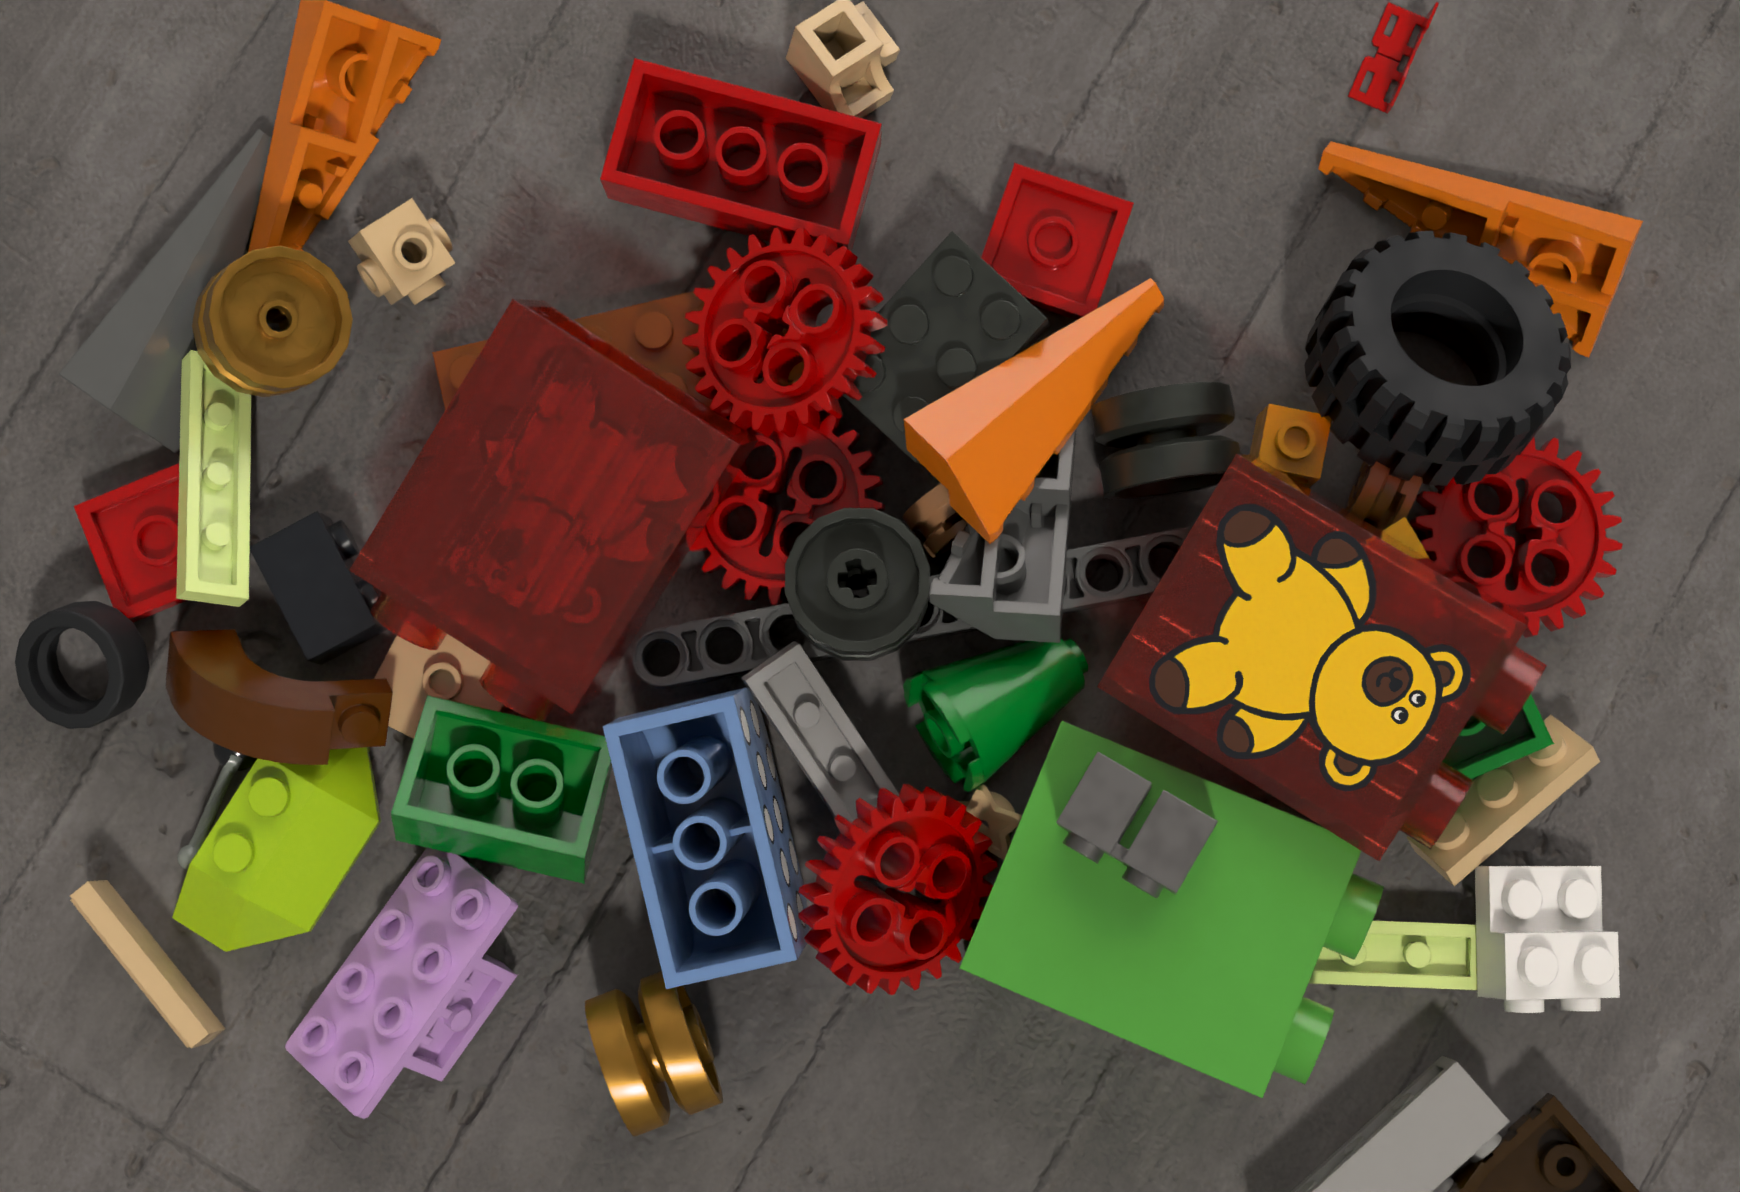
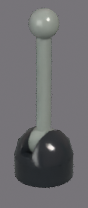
M213 743L214 755L223 768L190 844L182 847L178 852L177 860L182 868L188 870L189 864L205 841L234 773L250 769L257 758L237 753Z

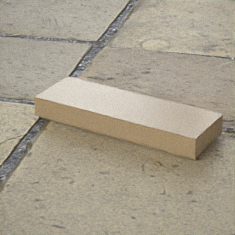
M108 880L87 881L70 895L72 898L70 901L187 1048L190 1047L192 1049L207 1044L226 1029Z

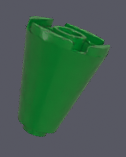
M1061 638L1060 643L1024 641L917 672L908 677L903 683L904 698L908 708L919 702L924 715V721L917 724L916 728L934 760L953 783L966 778L963 790L970 792L985 783L1084 689L1085 679L1083 674L1088 672V664L1083 652L1072 639L1064 641Z

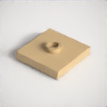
M417 597L374 678H386L393 691L388 726L414 739L427 695L503 713L533 655Z

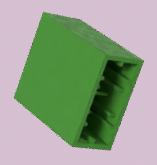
M1061 721L959 969L1263 1098L1273 1071L1302 1084H1306L1329 1031L1334 1009L1303 997L1323 947L1355 960L1374 919L1384 886L1353 873L1364 844ZM1097 752L1152 783L1150 791L1119 842L1120 845L1128 850L1163 790L1218 821L1176 895L1163 888L1159 897L1155 898L1122 878L1128 867L1122 862L1104 853L1097 864L1063 844L1068 831L1058 826L1056 822Z

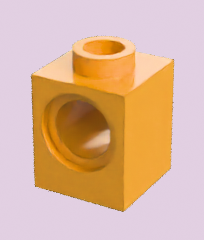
M1268 404L1256 419L1245 477L1302 489L1311 487L1321 478L1331 418L1328 415L1321 417L1319 413Z

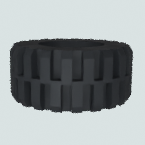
M1419 231L1408 233L1405 240L1401 235H1396L1378 241L1374 248L1363 250L1351 261L1347 270L1340 276L1308 334L1305 346L1308 358L1304 366L1306 381L1309 387H1317L1311 397L1321 417L1329 415L1333 421L1330 426L1331 432L1342 444L1349 441L1359 449L1358 458L1370 466L1378 462L1390 468L1388 475L1405 481H1410L1413 476L1422 477L1423 484L1447 486L1453 477L1456 484L1465 485L1481 481L1486 474H1497L1509 466L1517 455L1522 453L1564 396L1568 386L1567 373L1571 369V350L1569 343H1563L1568 334L1561 314H1553L1550 309L1554 304L1552 297L1542 284L1536 287L1528 279L1530 271L1517 260L1510 264L1498 256L1500 249L1485 242L1481 243L1480 246L1467 243V236L1449 232L1445 233L1442 238H1436L1433 231ZM1394 332L1419 333L1444 343L1466 362L1474 374L1478 386L1453 384L1429 374L1410 359L1397 341Z

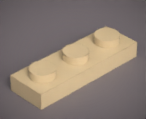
M1549 715L1544 720V723L1553 740V745L1478 776L1407 837L1414 851L1453 886L1457 885L1600 762L1592 745L1554 716Z

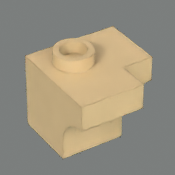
M837 0L795 26L786 60L822 108L863 118L891 99L894 89L888 82L883 68L897 59L900 49L864 1L854 6L850 0Z

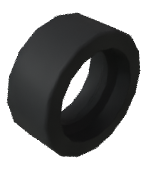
M98 601L73 602L49 611L33 620L19 639L15 657L18 683L30 706L47 721L68 729L91 728L133 707L145 690L150 668L146 644L135 624L117 608ZM74 628L85 632L98 644L106 658L109 680L106 694L98 700H90L80 696L67 684L59 670L56 653L59 637L62 632Z

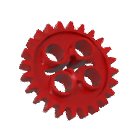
M777 227L773 228L769 246L752 234L748 239L749 254L742 256L729 247L726 252L731 266L725 272L718 267L709 266L707 270L715 281V285L712 290L706 288L694 289L693 293L705 304L702 311L685 313V318L699 328L698 333L683 338L682 344L699 353L685 366L688 371L698 377H703L696 385L695 390L708 399L713 398L710 408L714 412L725 418L730 415L729 422L745 431L752 425L754 431L765 437H770L776 426L779 432L788 437H795L798 419L811 430L818 431L820 430V411L825 410L839 419L843 415L838 399L843 394L858 401L862 398L859 389L853 382L857 376L875 378L877 373L864 361L867 354H878L885 351V346L872 338L871 332L887 326V320L879 313L870 310L882 302L884 298L875 288L867 286L874 275L861 263L855 265L858 257L844 245L838 248V243L824 233L815 240L806 229L798 227L791 241L790 236ZM780 281L777 294L774 298L765 302L764 298L768 288L775 282ZM806 282H811L810 285L803 287ZM833 304L832 315L828 321L821 326H816L817 317L821 310ZM785 328L788 332L783 337L780 333ZM751 338V345L747 354L740 360H736V354L740 345ZM804 362V370L801 377L792 385H788L790 371L795 365ZM763 377V382L758 384L757 380Z
M830 414L821 422L820 430L818 431L811 430L798 419L795 437H788L779 432L776 426L770 437H765L754 431L752 425L745 431L733 424L734 429L729 432L713 423L709 426L711 434L717 442L712 449L706 447L716 464L715 478L704 495L688 502V504L694 505V513L679 520V525L686 528H698L700 535L694 538L687 548L692 552L709 550L711 554L701 568L705 573H713L722 567L727 569L722 580V588L731 590L743 579L746 581L745 599L755 601L765 586L768 587V596L771 604L781 605L785 595V563L790 555L787 550L786 541L788 534L793 528L802 524L811 525L817 518L843 508L885 510L883 503L868 499L867 492L882 485L883 479L880 476L864 475L862 469L868 466L875 457L870 451L856 454L851 452L861 436L856 430H850L839 437L835 435L841 418L838 419ZM762 445L770 446L776 456L775 468L767 477L753 479L746 467L748 455L756 447ZM794 448H800L802 450V457L793 472L787 488V495L796 500L795 507L792 512L788 510L780 512L774 531L771 553L766 557L762 556L760 552L762 542L769 533L776 514V509L767 504L770 493L781 494L784 490L791 452ZM821 464L831 465L837 476L833 492L824 498H812L807 492L805 485L809 471ZM743 505L750 506L755 512L757 519L756 528L746 539L735 540L728 532V517L735 508Z
M1533 437L1522 453L1517 455L1509 466L1497 474H1486L1481 481L1465 485L1456 484L1453 477L1447 486L1434 485L1439 490L1438 493L1423 491L1417 495L1415 500L1421 506L1428 509L1429 514L1410 520V525L1417 530L1426 532V539L1422 540L1421 544L1429 555V559L1441 582L1434 591L1439 599L1448 595L1455 599L1450 610L1452 619L1460 617L1471 610L1474 612L1472 629L1495 619L1499 623L1505 637L1511 636L1516 621H1518L1523 636L1529 638L1538 635L1540 619L1551 632L1563 628L1561 610L1573 619L1584 616L1586 610L1579 596L1589 600L1603 597L1605 593L1593 579L1594 577L1607 578L1616 574L1617 570L1602 558L1604 554L1622 549V543L1606 537V529L1621 523L1622 519L1615 515H1603L1601 506L1608 503L1615 496L1613 491L1595 494L1591 488L1600 476L1601 471L1594 469L1581 475L1576 470L1582 452L1577 450L1560 459L1557 457L1559 439L1553 437L1545 442L1539 450H1536L1535 438ZM1521 479L1525 482L1526 487L1525 495L1522 497L1518 507L1519 496L1516 481ZM1478 484L1488 485L1497 492L1500 506L1495 515L1484 513L1478 508L1474 498V492ZM1542 492L1553 494L1559 499L1562 505V516L1558 523L1547 521L1541 515L1538 508V500ZM1515 522L1516 532L1526 534V542L1516 547L1515 539L1504 534V528ZM1472 546L1484 548L1490 554L1493 560V569L1488 578L1475 575L1469 568L1467 556ZM1536 554L1549 558L1555 567L1556 576L1550 587L1540 584L1532 574L1531 564ZM1511 564L1513 581L1515 582V587L1512 591L1505 587V578L1509 573Z
M903 784L899 796L884 787L880 788L877 796V807H873L861 798L857 799V818L852 822L838 814L834 818L836 826L840 831L837 838L834 840L829 837L819 836L817 839L820 846L827 852L824 859L808 860L805 863V866L817 875L816 882L799 887V893L814 903L798 913L800 920L812 928L805 935L804 939L805 942L818 951L815 958L849 986L855 983L869 994H872L877 986H879L889 995H895L900 980L911 989L917 990L921 981V971L925 970L936 979L942 977L941 959L947 956L959 963L962 958L957 944L961 939L971 941L974 930L970 927L973 919H980L984 910L979 905L980 898L989 896L993 885L984 880L983 876L997 867L996 861L983 854L992 845L991 838L978 831L982 821L967 812L965 805L929 786H926L920 792L909 784ZM863 875L875 878L881 883L894 888H887L884 892L871 882L854 880L857 876ZM915 888L929 898L942 899V901L938 904L922 901L918 897L906 892H911Z

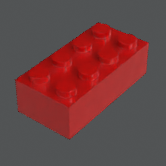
M634 58L600 181L608 199L747 236L754 234L759 239L770 241L773 228H780L790 236L792 241L798 227H803L815 240L824 233L838 243V248L844 245L852 252L881 148L882 123Z

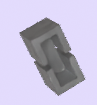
M1097 752L1056 822L1058 826L1068 831L1063 844L1097 864L1104 853L1128 866L1122 878L1155 898L1159 897L1163 888L1176 895L1218 821L1163 790L1128 850L1120 845L1119 842L1150 791L1152 783Z

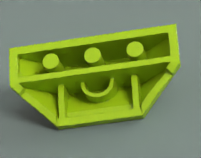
M370 748L330 749L328 765L288 764L257 758L189 864L172 918L225 952L311 932L381 823L375 779L369 756Z

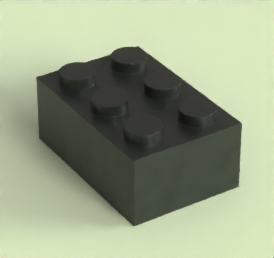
M951 231L878 312L887 320V326L871 332V337L885 346V351L878 354H867L864 361L877 373L875 378L857 376L853 382L859 389L862 398L858 401L845 394L843 396L914 462L920 463L907 451L904 419L1026 350L1050 326V323L1037 308Z

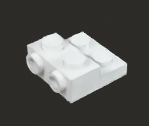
M1478 866L1475 868L1477 997L1504 1000V1011L1516 1013L1544 1012V999H1560V1010L1601 1011V998H1620L1618 932L1603 931L1601 866Z

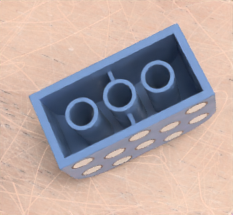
M749 688L619 717L604 725L603 730L666 989L797 960L807 945L804 937L809 932V926L800 920L798 913L807 908L806 897L799 893V887L803 886V880L768 734L758 703L752 696Z

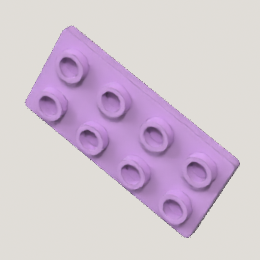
M426 848L286 1042V1050L354 1116L362 1119L369 1117L404 1067L442 1082L518 976L504 963L485 954L517 910V901L461 855Z

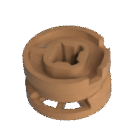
M1363 461L1359 470L1361 473L1357 484L1352 487L1347 501L1345 516L1358 522H1362L1365 518L1377 522V529L1382 531L1400 519L1407 517L1423 479L1422 477L1413 476L1410 481H1405L1388 475L1390 468L1378 462L1370 466Z
M941 483L916 501L902 516L911 530L919 529L926 540L923 546L932 558H936L949 551L958 531H963L967 524L950 506L948 489Z

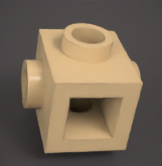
M413 198L360 230L348 241L361 260V263L357 265V269L366 286L375 296L381 297L384 295L391 305L408 295L414 305L421 302L446 285L439 274L455 264V261L449 254L453 247L447 233L435 219L430 218L427 220ZM402 254H404L407 257L408 261L404 259Z

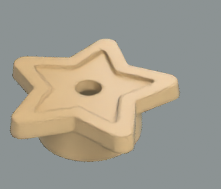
M982 784L977 787L970 802H958L966 806L967 812L988 823L989 828L982 823L978 831L991 838L993 842L987 850L1004 860L1011 844L1009 834L1019 825L1022 816L1015 813L1013 806L1005 797L989 791Z

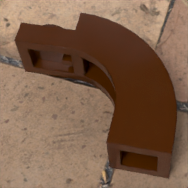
M235 629L170 632L165 685L170 701L181 719L208 740L229 750L254 758L300 765H328L330 749L386 746L393 691L386 678L339 681H302L290 679L266 671L252 662L245 654Z

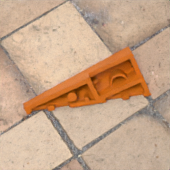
M300 0L248 252L275 246H284L303 251V246L320 220H328L379 142V139L375 136L395 104H403L412 91V88L408 86L409 82L426 56H434L436 54L441 39L327 0Z
M1330 141L1322 153L1318 168L1326 175L1331 172L1338 175L1364 194L1363 201L1376 211L1383 207L1410 226V232L1433 231L1436 238H1442L1445 233L1449 232L1467 236V243L1480 246L1481 243L1485 242L1500 249L1498 256L1510 264L1517 260L1530 271L1528 279L1536 287L1542 284L1552 297L1554 304L1550 309L1553 314H1561L1568 334L1566 338L1573 342L1572 349L1578 354L1589 358L1625 272L1643 221Z
M1151 278L904 419L907 451L948 489L950 506L989 544L1000 536L1003 531L1004 521L1020 499L1025 501L1033 490L1035 478L1053 453L1058 455L1089 412L1091 406L1094 405L1107 387L1109 375L1123 355L1128 357L1135 348L1139 333L1154 312L1159 314L1163 309L1164 297L1156 282Z

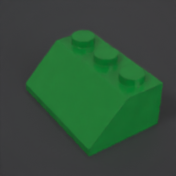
M427 695L391 811L396 841L585 884L601 824L612 769L606 738L594 733Z

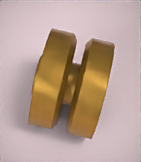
M275 246L252 250L214 275L197 298L192 329L198 354L214 377L237 392L259 397H270L296 391L313 383L334 369L348 347L353 318L347 292L330 267L308 252L284 246ZM266 314L270 322L279 323V332L272 330L268 326Z
M662 971L640 980L638 1000L644 1022H642L630 997L621 990L614 989L585 1001V1014L596 1056L616 1108L633 1137L668 1124L670 1102L664 1081H666L679 1107L689 1115L723 1103L722 1090L713 1062V1051L695 1005L692 1004L684 985L666 989Z

